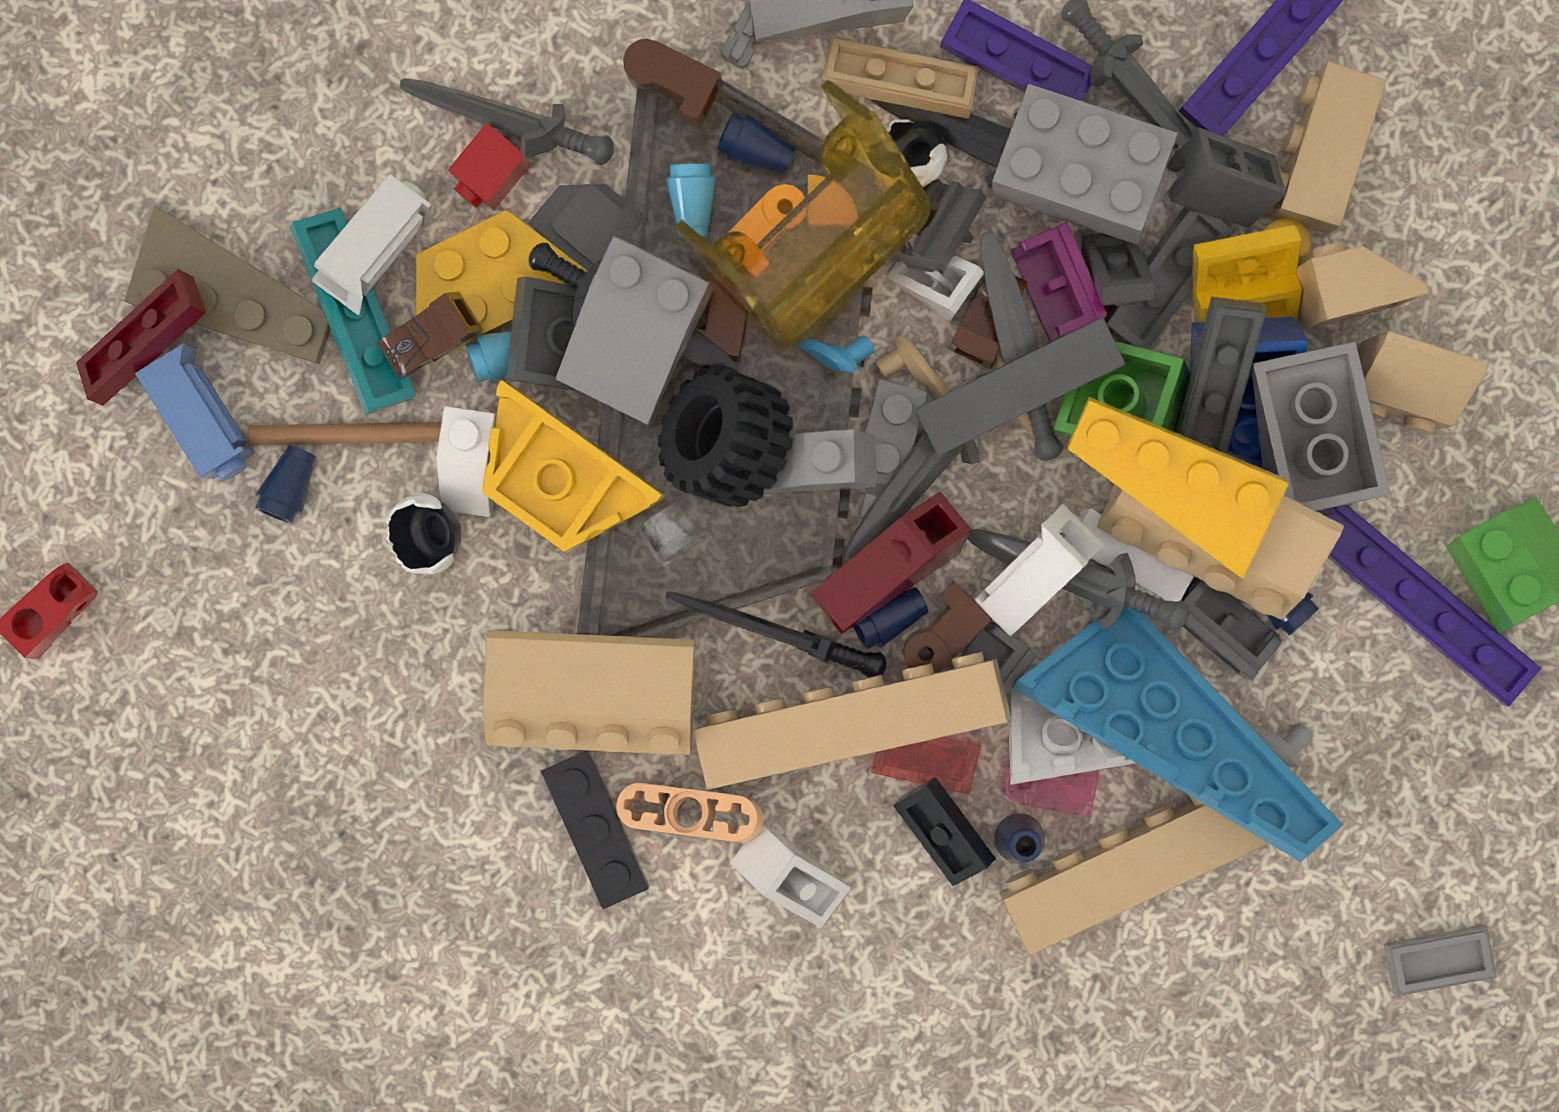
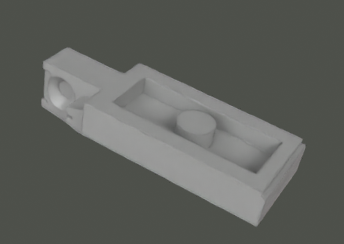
M881 379L878 380L865 433L875 436L876 487L853 489L865 493L859 514L860 519L864 518L871 505L913 450L920 425V419L916 418L915 409L925 404L928 391Z

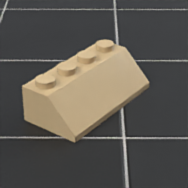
M1115 484L1097 527L1112 534L1119 542L1133 545L1159 558L1165 565L1179 568L1205 581L1209 587L1217 591L1227 592L1251 604L1258 612L1272 615L1282 620L1305 597L1342 534L1344 525L1283 495L1243 579Z
M488 630L483 694L486 746L690 755L694 720L695 640Z

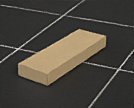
M831 36L820 89L969 119L979 67Z

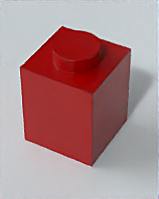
M486 123L450 166L448 171L458 181L453 190L477 209L484 202L492 210H495L530 168L532 163L528 157H523L517 147Z

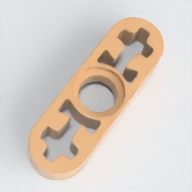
M633 783L621 791L616 804L620 820L631 828L735 843H746L756 838L764 823L762 809L754 800L725 793ZM643 793H645L646 801L665 805L664 815L644 812L641 816V821H639L640 815L638 812L632 811L633 801H641ZM670 794V797L667 800L666 795ZM694 798L702 807V817L695 826L686 828L678 819V808L686 799ZM718 800V804L714 807V801ZM739 805H742V813L749 815L748 825H740L736 834L735 825L714 821L715 811L734 814L737 813ZM665 819L666 824L662 825V822ZM713 825L714 831L710 832V828Z

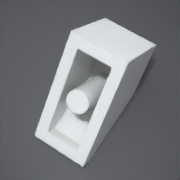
M444 406L436 459L440 502L448 506L453 512L492 518L495 501L482 493L485 467L489 464L491 456L488 448L491 427L495 428L497 414Z
M764 824L757 837L744 843L730 862L764 897L819 927L824 925L851 889L847 883L789 839Z

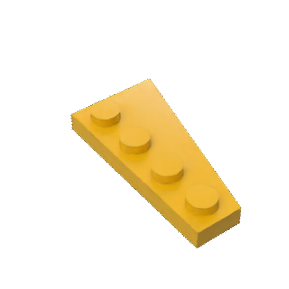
M1091 397L1088 398L1067 445L1068 450L1242 579L1289 485L1287 479Z

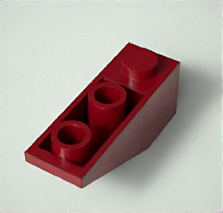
M940 491L899 518L811 592V596L838 631L843 634L958 556L972 529Z

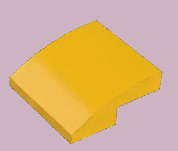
M1296 225L1194 244L1192 280L1195 322H1205L1212 296L1263 303L1267 309L1265 318L1293 316L1297 321L1302 295V286L1297 276L1302 240Z

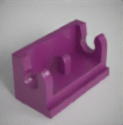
M1064 222L1020 242L1019 246L1010 250L1022 279L1027 281L1026 289L1049 342L1100 317L1105 318L1108 316L1068 222Z

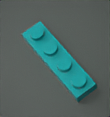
M341 208L294 221L290 226L291 233L311 282L314 275L319 271L314 267L315 262L347 225ZM312 282L365 415L412 400L416 393L409 376L399 379L378 346V342L391 331L373 287L366 296L363 295L360 314L357 315Z

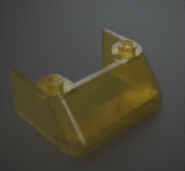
M827 80L820 87L842 121L828 133L820 150L821 163L829 175L757 245L749 236L740 231L729 232L711 245L683 220L675 226L676 230L720 283L775 339L786 346H793L803 342L924 226L931 210V202L927 193L877 114L830 80Z

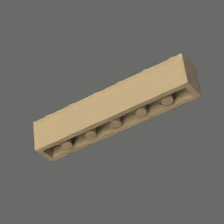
M977 652L952 658L954 668L934 673L932 663L902 670L904 680L884 684L882 675L853 681V692L835 695L833 686L803 693L805 703L786 707L783 697L754 704L756 714L737 718L735 709L706 715L708 725L693 730L706 789L709 790L1007 723L1011 719V714L998 660L996 658L984 661L983 653Z
M1190 796L1192 802L1175 810L1172 805H1165L1147 813L1143 817L1146 823L1131 831H1127L1125 826H1121L1098 837L1100 845L1084 853H1081L1080 848H1073L1057 855L1052 859L1054 867L1037 875L1033 869H1029L1012 876L1006 881L1008 888L1000 891L999 894L1026 951L1031 956L1269 843Z

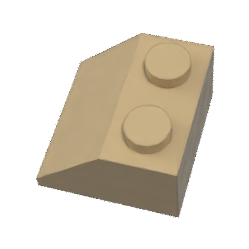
M1340 241L1312 250L1313 253L1299 257L1301 265L1297 267V276L1302 286V295L1298 317L1302 331L1397 307L1429 294L1426 282L1363 245L1345 250L1344 242Z
M1391 331L1361 341L1358 349L1373 418L1385 419L1386 413L1405 419L1403 427L1428 435H1433L1435 429L1439 430L1455 425L1485 376L1489 362Z

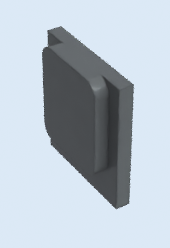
M607 184L559 185L528 224L588 271L596 262L604 257L613 236L630 242L648 219Z

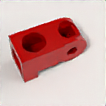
M65 563L49 573L0 618V634L24 658L39 659L52 646L51 643L71 624V621L80 615L97 597L98 591L70 563Z

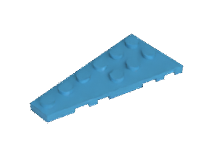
M1127 607L1118 620L1105 630L1098 623L1102 617L1100 616L1019 678L1013 687L1016 691L1299 862L1307 858L1343 826L1334 814L1143 613L1138 612L1137 609L1133 610Z

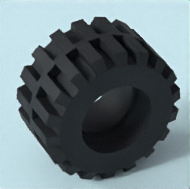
M710 366L708 371L705 369L696 371L692 380L686 379L680 385L678 394H673L668 403L669 409L666 415L663 414L660 424L663 427L661 434L658 435V447H661L658 458L660 466L665 467L663 474L667 481L672 482L673 487L680 491L729 507L733 505L737 507L747 506L749 500L756 502L763 497L764 489H771L777 481L776 475L778 471H783L787 460H785L786 452L791 450L793 438L789 437V432L793 428V418L787 415L790 407L787 400L781 398L782 393L769 384L726 367Z

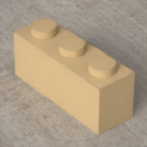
M1329 61L1315 75L1308 74L1298 100L1299 104L1306 105L1300 124L1293 122L1283 147V152L1290 154L1285 172L1280 171L1286 196L1274 205L1271 217L1278 219L1289 218L1300 222L1306 228L1329 234L1341 227L1385 88L1386 79Z

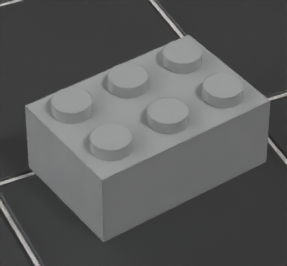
M1028 84L992 180L993 196L1139 245L1172 155L1178 133Z

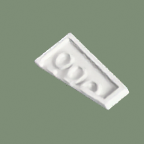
M1012 688L1009 692L1008 706L1011 714V719L1009 720L1010 785L1135 764L1134 761Z

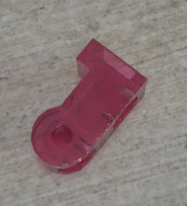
M1010 760L1003 765L999 774L1000 785L1005 795L1011 801L1021 805L1091 818L1099 770L1010 785Z

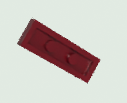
M177 269L76 362L88 400L104 406L136 377L135 373L159 357L165 349L206 313L193 276Z

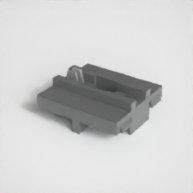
M940 179L932 181L918 191L913 190L878 250L887 260L903 261L907 268L933 273L934 269L941 270V268H947L960 243L972 242L974 237L968 229L987 197L980 189L963 187L960 182L952 181L951 185L943 184Z

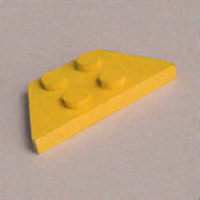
M506 209L416 254V315L428 308L431 302L444 293L459 291L483 329L477 335L490 334L512 323L517 278L531 277L566 284L563 280L561 281L557 277L552 276L551 273L539 270L533 271L528 263L529 254L534 246L542 242L548 243L556 254L564 258L565 261L571 262L572 265H576L578 269H583L584 272L588 271ZM476 336L466 341L465 343H463L453 351L449 352L448 354L464 347L467 343L476 341Z
M500 381L496 390V396H499L495 428L491 427L488 445L491 455L490 462L485 467L482 493L564 552L577 548L662 501L665 494L509 382Z

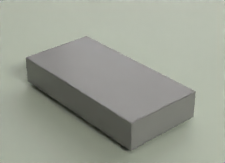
M1483 925L1384 944L1392 991L1396 996L1497 978L1488 928Z

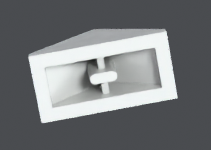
M953 255L947 268H941V270L934 269V273L907 268L903 261L896 262L886 278L950 322L976 286L984 271L979 266Z

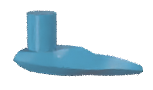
M789 335L788 342L809 353L826 367L839 372H856L858 368L857 363L875 352L873 344L865 335H862L844 348L803 336Z

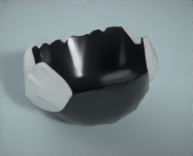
M895 119L890 122L889 127L884 133L873 139L869 150L871 154L869 159L873 163V171L878 175L879 180L898 192L918 191L936 180L943 172L948 158L945 139L937 127L928 123L915 124L910 120Z
M422 492L407 496L397 503L385 520L388 525L386 539L392 544L391 552L396 555V562L402 564V568L407 572L416 574H439L446 570L452 564L453 556L457 553L461 543V525L454 512L436 497Z

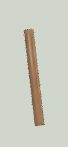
M442 422L249 425L247 436L249 445L439 442Z

